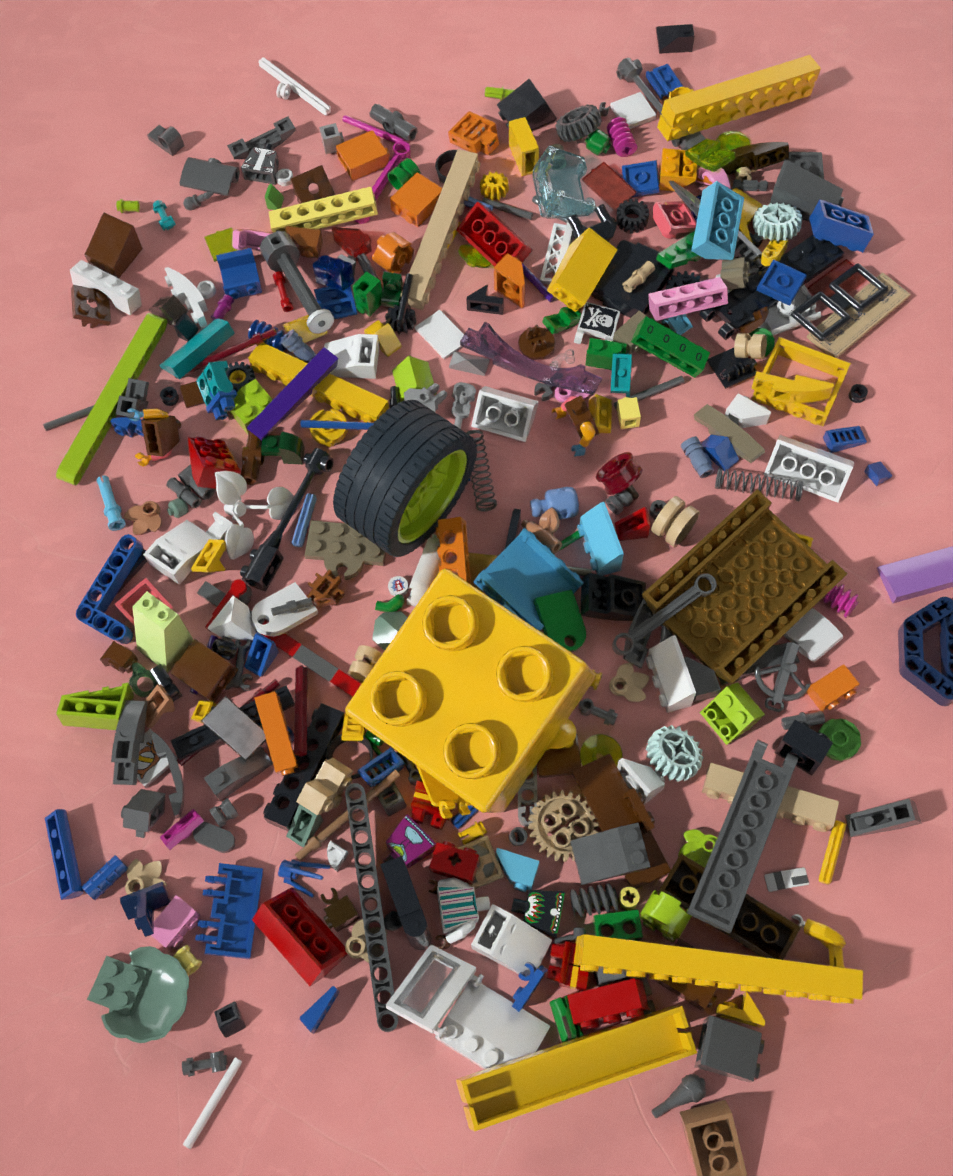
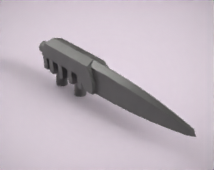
M669 181L678 196L698 217L701 200L674 181ZM738 231L734 257H745V261H749L750 267L756 265L759 269H762L764 267L760 260L762 252Z

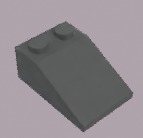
M639 823L617 827L570 841L581 885L643 871L650 867Z

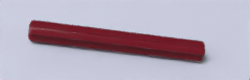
M300 665L295 670L294 754L299 757L307 754L308 669L303 667V665Z

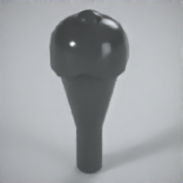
M689 1074L683 1077L681 1084L664 1102L652 1109L651 1112L654 1117L658 1118L670 1109L693 1101L697 1103L702 1100L706 1095L705 1080L696 1074Z

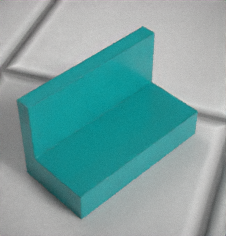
M613 354L611 393H626V397L630 396L632 354Z

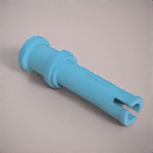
M103 475L104 482H102L101 477H98L96 480L105 505L103 512L109 521L107 524L108 528L112 531H117L124 528L126 523L120 514L122 512L121 507L116 504L109 477Z

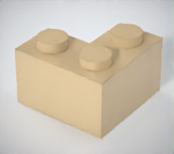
M334 758L324 761L316 778L304 785L296 802L317 816L328 812L332 808H337L343 799L341 796L343 791L352 782L351 776L354 771Z

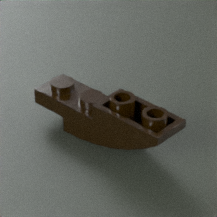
M767 142L732 149L730 155L718 158L717 166L724 169L727 175L735 173L741 167H754L758 170L784 160H789L788 142Z

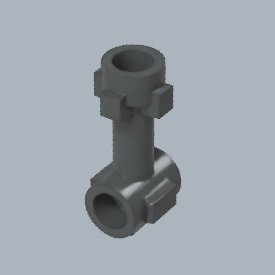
M589 698L580 701L578 708H580L581 715L588 716L593 714L605 719L604 724L608 726L609 724L614 725L618 716L615 710L610 709L607 712L593 706V701Z
M224 1051L210 1053L209 1059L194 1061L193 1057L187 1058L186 1061H182L183 1075H188V1077L195 1076V1071L212 1068V1073L226 1070V1065H228L227 1055H224Z

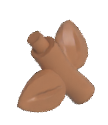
M553 507L543 513L539 525L534 521L529 522L526 519L522 521L521 526L527 531L532 532L536 539L543 545H546L553 554L560 550L562 542L553 535L558 530L560 521Z

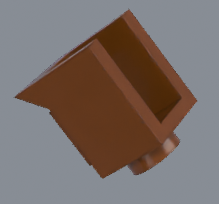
M115 641L112 642L100 658L105 667L111 666L121 673L133 671L139 660L132 651Z

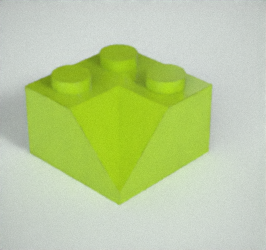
M254 379L239 389L237 396L233 400L236 407L229 412L248 435L249 430L247 426L273 399L259 382Z

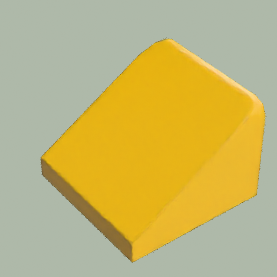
M199 700L191 719L205 724L202 720L217 704Z

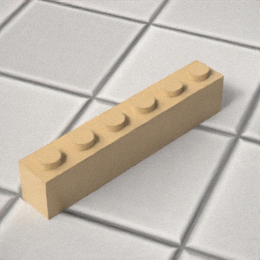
M710 763L702 793H705L707 797L712 799L722 798L728 800L727 802L731 804L744 772ZM787 786L775 818L783 819L784 817L792 820L791 822L797 825L807 824L820 832L830 831L835 823L839 801Z

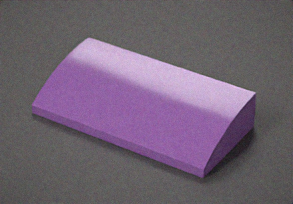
M953 546L877 567L892 604L953 587Z

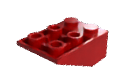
M200 436L196 438L188 437L192 476L197 487L216 489L215 473L219 471H231L240 474L241 470L225 441L221 439H205Z

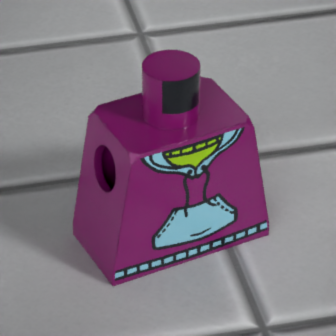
M407 814L386 841V845L391 853L383 859V862L385 863L402 856L406 867L410 868L434 852L436 843Z

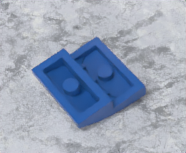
M350 282L314 289L316 300L321 309L329 310L334 320L357 315Z

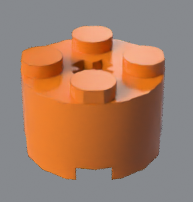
M391 232L386 236L381 235L378 238V246L372 255V260L388 272L401 273L403 271L401 268L404 264H409L414 252V248L411 247L412 243L395 232Z

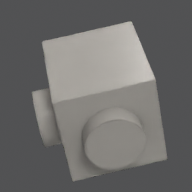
M336 123L319 127L325 153L336 152V145L344 142L343 134L338 131Z

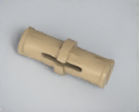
M647 261L640 269L635 270L632 276L622 284L624 290L630 293L639 284L644 283L647 276L655 271L654 264Z

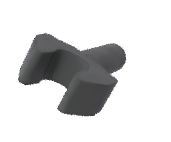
M558 371L546 384L538 382L535 386L534 395L536 396L539 392L545 391L542 395V401L551 399L553 396L551 389L564 377L563 373Z

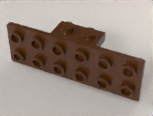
M607 754L574 770L572 774L602 832L639 823L650 867L643 871L624 875L630 887L638 889L669 873L671 869L651 833V830L655 828V820L652 814L646 811L641 793L636 792L635 788L628 789L612 756Z

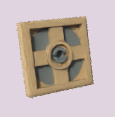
M488 836L457 847L462 850L465 847L477 851L476 854L480 855V862L473 885L468 884L470 887H474V890L504 878ZM458 857L455 860H451L453 866L456 863H460Z

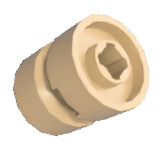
M738 333L734 345L735 357L748 358V356H751L752 359H763L766 353V335L753 334L751 337L747 333Z
M360 645L354 656L356 661L352 662L348 674L354 679L364 682L382 656V653L372 647Z

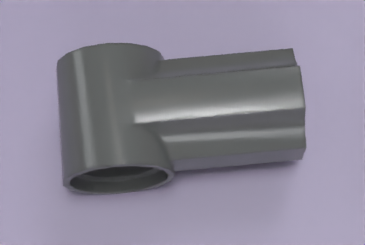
M191 464L178 474L180 480L188 487H191L203 500L209 499L214 495L216 491L214 488L197 487L192 476Z

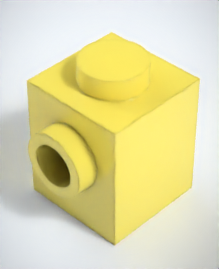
M625 397L618 400L617 415L620 429L639 427L641 415L637 397Z

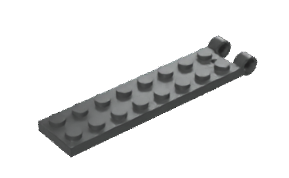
M758 739L687 911V914L727 933L732 931L799 758L788 753L782 767L762 759L768 744ZM765 771H770L771 775L766 774Z

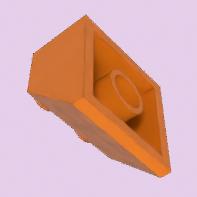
M507 254L494 267V290L523 308L525 305V282L522 262L518 258Z

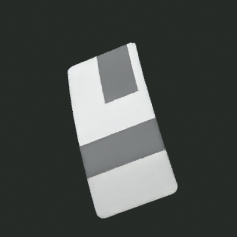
M804 867L764 875L769 892L809 885Z

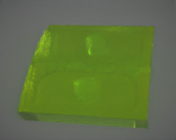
M707 138L685 151V155L690 160L712 172L717 171L735 159V152L721 149V142Z

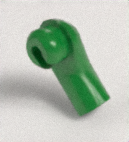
M397 594L388 602L377 601L375 610L396 612L403 607L405 598L403 595Z

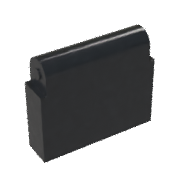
M622 240L617 245V252L591 296L602 301L603 306L618 310L629 318L639 310L647 315L650 310L648 294L662 291L675 268L669 269L656 260L658 253H660L659 251L638 242L635 245L629 241ZM647 261L652 262L655 266V271L647 276L645 282L639 284L630 293L625 291L622 284L632 276V273L640 269Z
M400 856L380 864L411 946L417 950L426 949L430 945L432 937L403 857Z

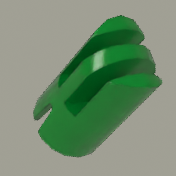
M567 995L562 999L559 997L550 1001L549 1004L561 1042L564 1043L568 1039H576V1036H584L581 1025L573 1023Z

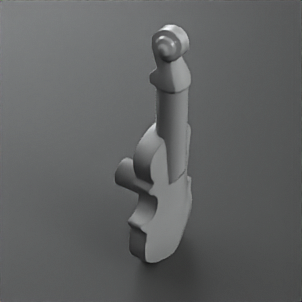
M463 382L456 383L452 393L455 401L453 402L451 413L455 416L454 425L461 429L463 419L469 416L471 408L469 403L475 400L474 396L476 393L473 385Z

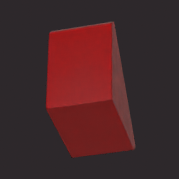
M643 507L615 522L619 541L648 538L651 525L647 507Z

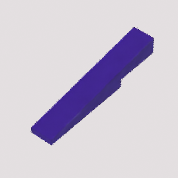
M323 347L247 426V429L260 440H263L312 394V390L337 367L338 357Z

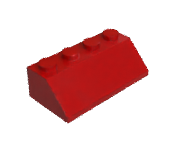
M478 201L456 229L494 267L507 254L518 258L523 263L533 250L487 206Z
M293 887L262 903L252 918V921L309 986L324 978L348 955L341 941Z

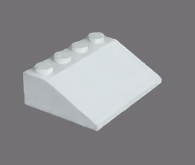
M469 981L440 1027L441 1029L444 1026L448 1027L446 1036L438 1041L482 1069H487L537 1052L550 1025L524 1009L518 1012L512 1007L513 1003L485 985L481 984L475 988L473 983Z

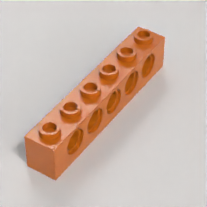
M461 516L438 520L436 535L440 541V546L437 547L438 556L441 558L439 572L442 569H449L471 584L466 521ZM455 537V541L452 544H448L449 539ZM453 556H457V560L454 563H450V559Z

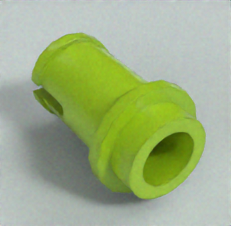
M120 199L116 202L117 211L124 213V211L139 212L140 210L139 201H123V199Z

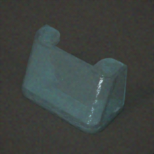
M550 145L536 163L532 174L541 217L547 219L568 218L575 214L578 217L589 216L594 212L596 208L595 201L590 197L584 200L580 182L581 177L587 171L584 157Z

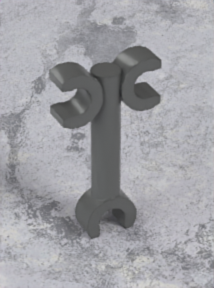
M235 640L238 649L235 667L239 670L225 690L241 687L244 691H250V685H244V682L246 680H253V677L250 674H242L246 652L250 650L252 643L251 640H247L246 645L241 646V640Z

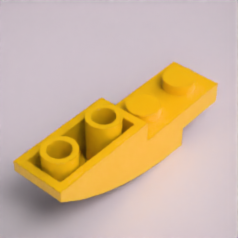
M756 371L751 389L770 393L769 400L787 403H810L829 399L834 384L806 376L796 375L794 380Z

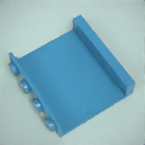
M525 528L474 580V583L490 598L502 606L506 604L521 619L539 631L544 625L539 620L533 600L537 597L571 589L574 594L584 583L577 573L572 572L563 560L551 553V550L546 545L539 542L536 536Z

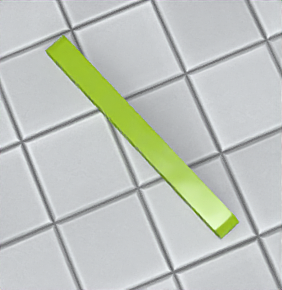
M147 313L56 472L57 479L75 486L80 482L112 425L110 421L112 418L117 417L116 411L119 396L125 397L128 378L136 380L139 378L166 330L167 319Z

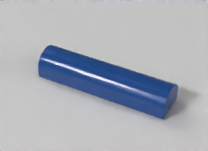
M57 809L45 817V823L61 900H68L81 896L83 888L67 811L65 809Z

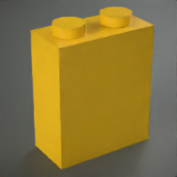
M526 117L509 121V148L521 176L537 173L539 147Z

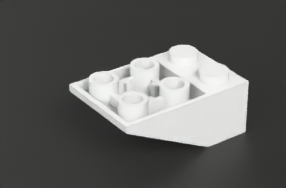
M357 334L324 344L326 349L338 357L337 367L330 374L336 377L376 379L380 349L378 335Z
M185 520L156 539L143 555L149 565L180 585L192 571L191 567L208 539L216 538L190 521Z
M492 904L471 947L473 950L517 974L523 972L525 975H530V969L525 964L531 962L537 970L552 939L513 914Z

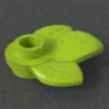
M696 829L688 830L683 833L688 843L682 846L678 857L680 854H683L705 868L713 848L710 850L706 849L705 844L711 841L714 847L717 837L711 834L704 835L700 830Z

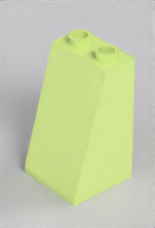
M146 591L133 606L137 650L155 664H161L168 673L186 652L188 645L194 640L180 616Z

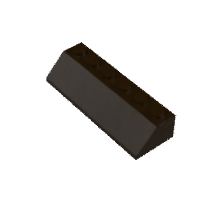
M680 854L658 892L661 893L662 891L681 902V907L686 910L689 909L705 868L685 855ZM746 894L732 931L727 933L717 927L715 928L761 957L784 960L801 927Z

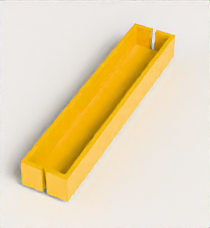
M807 55L664 100L661 111L663 115H660L657 128L667 141H671L808 97L812 93L821 68L811 55Z
M673 1005L456 1079L461 1100L468 1104L463 1106L469 1129L478 1131L697 1054L691 1032H678L677 1028L689 1027L683 1007Z

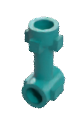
M161 200L155 201L153 203V210L155 214L159 213L161 220L158 221L163 231L173 228L176 223L171 215L167 216L165 203Z

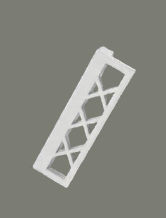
M568 222L566 225L557 223L553 225L540 278L542 284L550 285L552 279L545 278V275L550 272L556 273L569 245L572 243L574 232ZM556 230L565 231V233L559 237L556 234ZM559 243L561 245V249L555 251L552 246ZM556 257L558 262L552 266L549 260Z

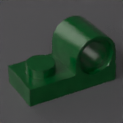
M384 271L382 275L384 289L381 305L394 308V304L400 306L401 293L404 287L402 275Z

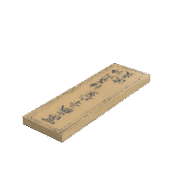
M882 272L876 278L888 287L889 290L886 294L862 312H857L853 307L847 309L846 312L851 316V320L824 341H819L811 333L807 335V338L827 355L838 358L910 297V293ZM869 283L854 295L853 298L862 303L878 289ZM834 312L816 328L824 332L841 317Z

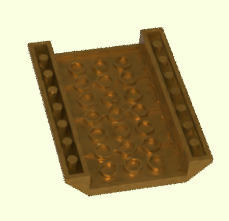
M758 489L642 594L654 615L690 589L701 574H710L715 578L716 588L709 596L698 597L664 622L663 625L673 635H676V638L704 666L714 670L717 677L731 684L848 574L833 559L827 564L770 511L769 507L772 502ZM700 579L698 581V587L702 591L707 592L711 590V583L707 579Z

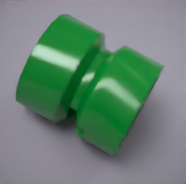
M406 158L398 167H395L388 173V179L392 186L399 190L417 172L420 173V170L414 161Z

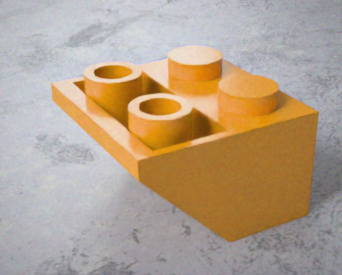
M663 148L660 161L659 190L675 191L669 181H674L681 187L695 182L698 151Z

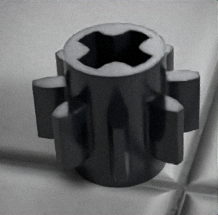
M222 636V639L214 640L211 650L225 660H230L234 658L237 646L232 642V638Z

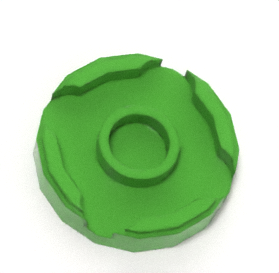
M830 719L822 725L818 732L825 734L833 742L826 754L832 760H848L858 752L861 746L859 730L846 719Z

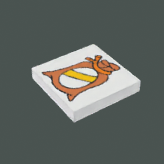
M151 729L144 734V743H140L137 779L145 788L169 768L167 756L159 758L156 754L151 736L154 732Z

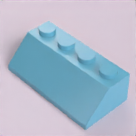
M718 181L702 191L692 252L705 259H734L744 197Z

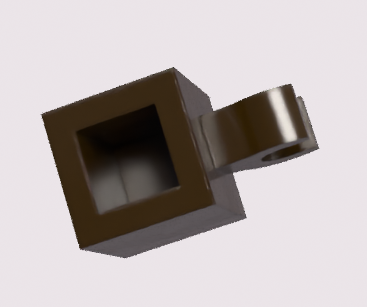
M331 888L333 893L331 899H326L324 894H321L322 901L326 905H330L324 909L327 915L323 918L329 929L334 927L339 932L360 919L349 897L346 895L339 899L336 889Z

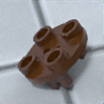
M538 325L532 328L529 327L519 337V350L529 361L544 359L554 353V336L550 331Z

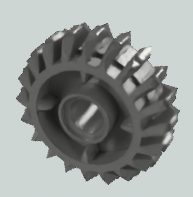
M587 104L570 110V112L565 113L555 125L557 134L564 142L576 141L585 136L587 137L588 134L597 130V127L601 125V114L594 105Z

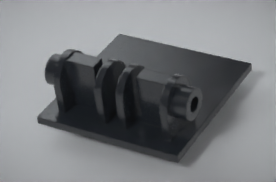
M734 348L707 360L725 389L756 374V369L754 368L757 365L756 360L736 358Z

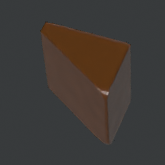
M196 381L180 386L186 408L204 404Z

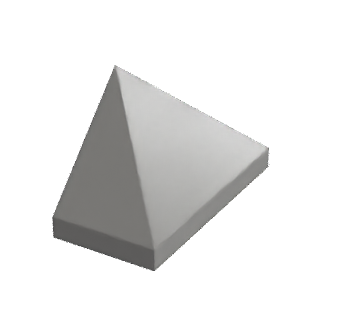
M454 351L449 368L485 376L490 359Z

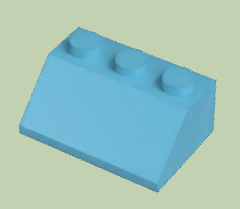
M600 502L580 517V525H577L580 537H584L585 552L591 556L590 565L592 570H596L597 575L604 576L621 571L624 553L605 502Z

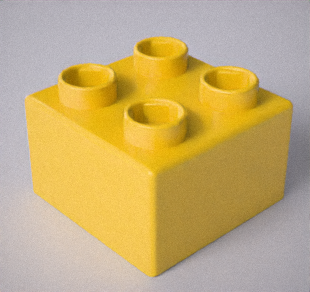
M442 569L352 697L345 711L353 720L480 812L502 813L506 810L594 681L595 674L582 659L449 569Z

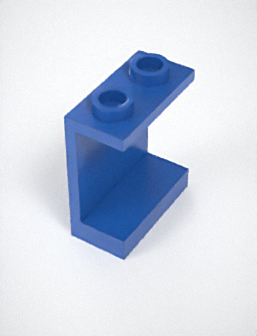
M252 248L216 255L226 295L233 299L262 293Z

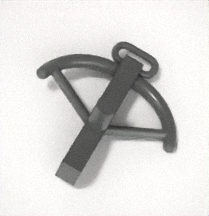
M787 642L779 667L761 671L759 666L754 668L757 684L763 692L771 696L766 699L765 707L776 712L783 711L784 703L782 700L793 701L799 699L807 693L810 684L804 686L793 673L797 671V665L793 663L800 646L793 642ZM779 671L774 689L771 690L764 684L761 675ZM789 675L802 689L793 695L784 694ZM771 700L772 705L780 703L781 708L777 709L768 705V702Z

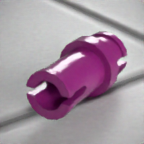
M225 294L218 301V306L213 315H211L212 320H223L226 313L232 309L231 305L234 303L232 297Z

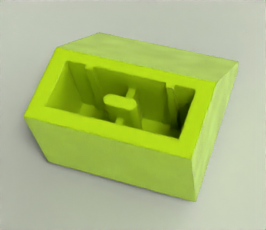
M738 682L726 686L700 712L726 745L748 731L765 716L764 712Z

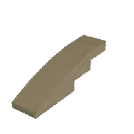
M706 404L694 414L695 421L707 427L709 434L728 437L737 455L748 462H754L765 453V449L746 431L710 405Z

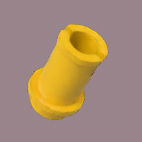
M475 821L474 825L458 833L460 838L469 834L468 837L462 840L464 845L480 836L484 837L483 834L487 833L481 821L478 823Z

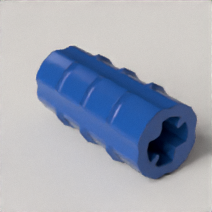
M114 855L98 872L89 878L82 888L93 900H96L127 871L128 867Z

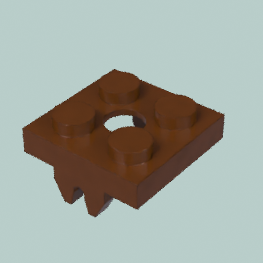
M322 165L290 179L299 204L335 195ZM312 183L317 184L319 187V191L316 194H312L309 191V185Z
M73 284L71 287L73 318L81 320L83 327L87 326V324H90L92 329L99 324L109 326L111 323L109 297L100 290ZM95 301L97 307L92 308L88 303Z

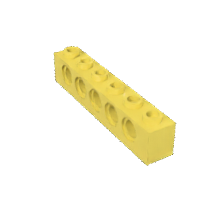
M372 187L269 211L272 232H286V226L321 229L378 215Z

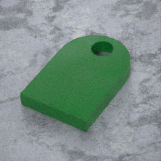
M572 589L537 597L533 600L539 620L544 625V634L571 653L578 650L585 642L586 628ZM566 637L573 640L574 644L572 647L565 644L564 639Z

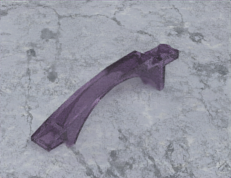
M487 322L483 323L479 331L468 328L460 340V346L493 360L494 365L551 386L594 395L602 381L601 377L585 371L586 366L582 364L571 368H557L541 364L522 355L509 346Z

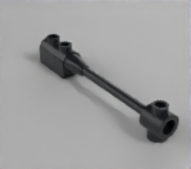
M314 448L311 454H305L303 462L308 472L279 525L266 541L259 546L258 550L252 549L250 552V560L252 561L249 566L244 565L241 568L240 575L247 585L266 591L284 559L278 549L285 528L314 476L322 475L323 472H330L333 467V458L326 451Z

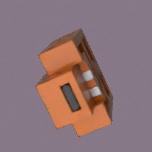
M468 111L448 131L450 143L469 152L477 154L482 152L490 155L499 146L496 123L471 111Z

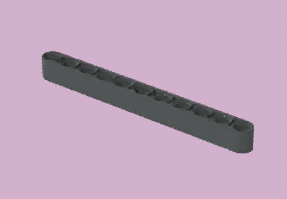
M353 783L347 787L345 795L376 1017L379 1028L384 1032H391L398 1025V1015L386 1009V1004H381L378 1001V995L382 991L389 992L392 997L394 987L364 787L358 783ZM354 790H358L362 794L357 800L349 797L350 793ZM355 812H362L365 815L362 821H355L352 816ZM364 833L368 836V839L365 843H358L355 840L356 836ZM363 855L371 858V862L366 866L358 862L359 858ZM366 877H371L374 880V885L370 888L362 886V880ZM370 899L375 900L378 904L377 908L373 911L365 908L366 901ZM372 922H377L381 926L380 931L376 934L368 931V926ZM374 945H381L384 948L382 956L375 957L372 955L371 949ZM378 968H384L387 970L388 975L384 980H377L374 973ZM386 1014L392 1015L395 1020L394 1025L390 1028H385L381 1024V1019Z

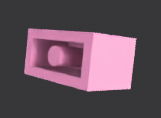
M176 895L154 921V934L151 936L165 948L172 951L173 948L176 949L184 940L183 936L187 931L195 928L201 915Z

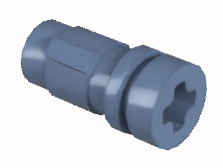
M294 330L289 331L281 340V344L285 348L287 347V350L290 352L292 351L300 360L309 363L317 354L302 341L303 338L298 336Z
M691 437L681 444L683 452L691 460L690 462L700 478H705L714 472L711 466L712 462L709 456L704 453V448L698 437Z

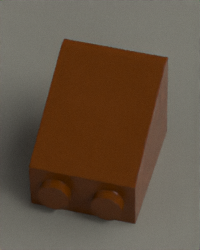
M104 212L84 255L89 264L119 279L143 248L133 225Z

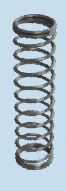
M470 430L466 432L469 435L474 433L481 434V437L474 438L475 442L483 440L482 443L476 445L484 447V449L477 451V453H485V456L475 460H487L483 464H475L474 466L476 467L474 469L481 466L488 467V469L483 471H474L473 469V472L477 474L474 476L471 474L472 488L476 497V509L483 512L490 511L497 506V500L492 499L495 493L490 492L494 487L489 485L493 480L488 478L491 476V473L488 472L490 466L486 465L489 461L485 458L487 456V453L484 451L486 446L482 445L485 442L483 439L484 435L480 430ZM481 473H489V476L487 477H475L476 475H479ZM473 478H474V479H480V480L476 481L475 483L473 482ZM482 480H491L487 484H476ZM482 487H492L488 491H477ZM483 494H493V496L488 498H480ZM493 502L492 504L482 505V503ZM480 505V506H491V507H488V508H479L478 506Z
M718 469L715 483L716 489H721L727 472L728 491L735 473L734 491L736 492L741 475L743 474L742 492L744 493L747 481L751 475L750 494H752L756 479L759 477L758 490L760 492L765 478L767 480L766 497L768 496L773 479L775 482L774 498L782 480V499L790 481V500L798 482L795 500L798 502L801 500L804 484L801 480H797L792 488V480L789 479L784 488L783 478H780L777 484L776 477L774 476L769 483L768 476L765 475L761 483L760 475L757 474L753 482L752 473H749L745 481V474L742 471L737 481V472L734 470L729 480L728 469L725 470L723 477V469Z

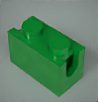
M366 271L353 284L352 288L356 309L362 314L366 312L371 317L381 306L382 287L381 280Z
M590 338L585 366L612 370L613 354H626L627 344Z

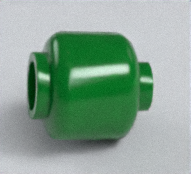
M600 129L593 131L585 140L586 148L597 156H600L602 153L606 154L611 147V144H609L610 136Z

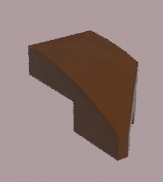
M766 306L754 312L755 320L739 328L741 333L748 334L760 327L769 314L768 307Z

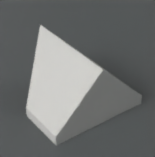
M234 596L230 598L208 627L210 631L219 637L226 636L234 640H253L256 633L252 624L249 607Z

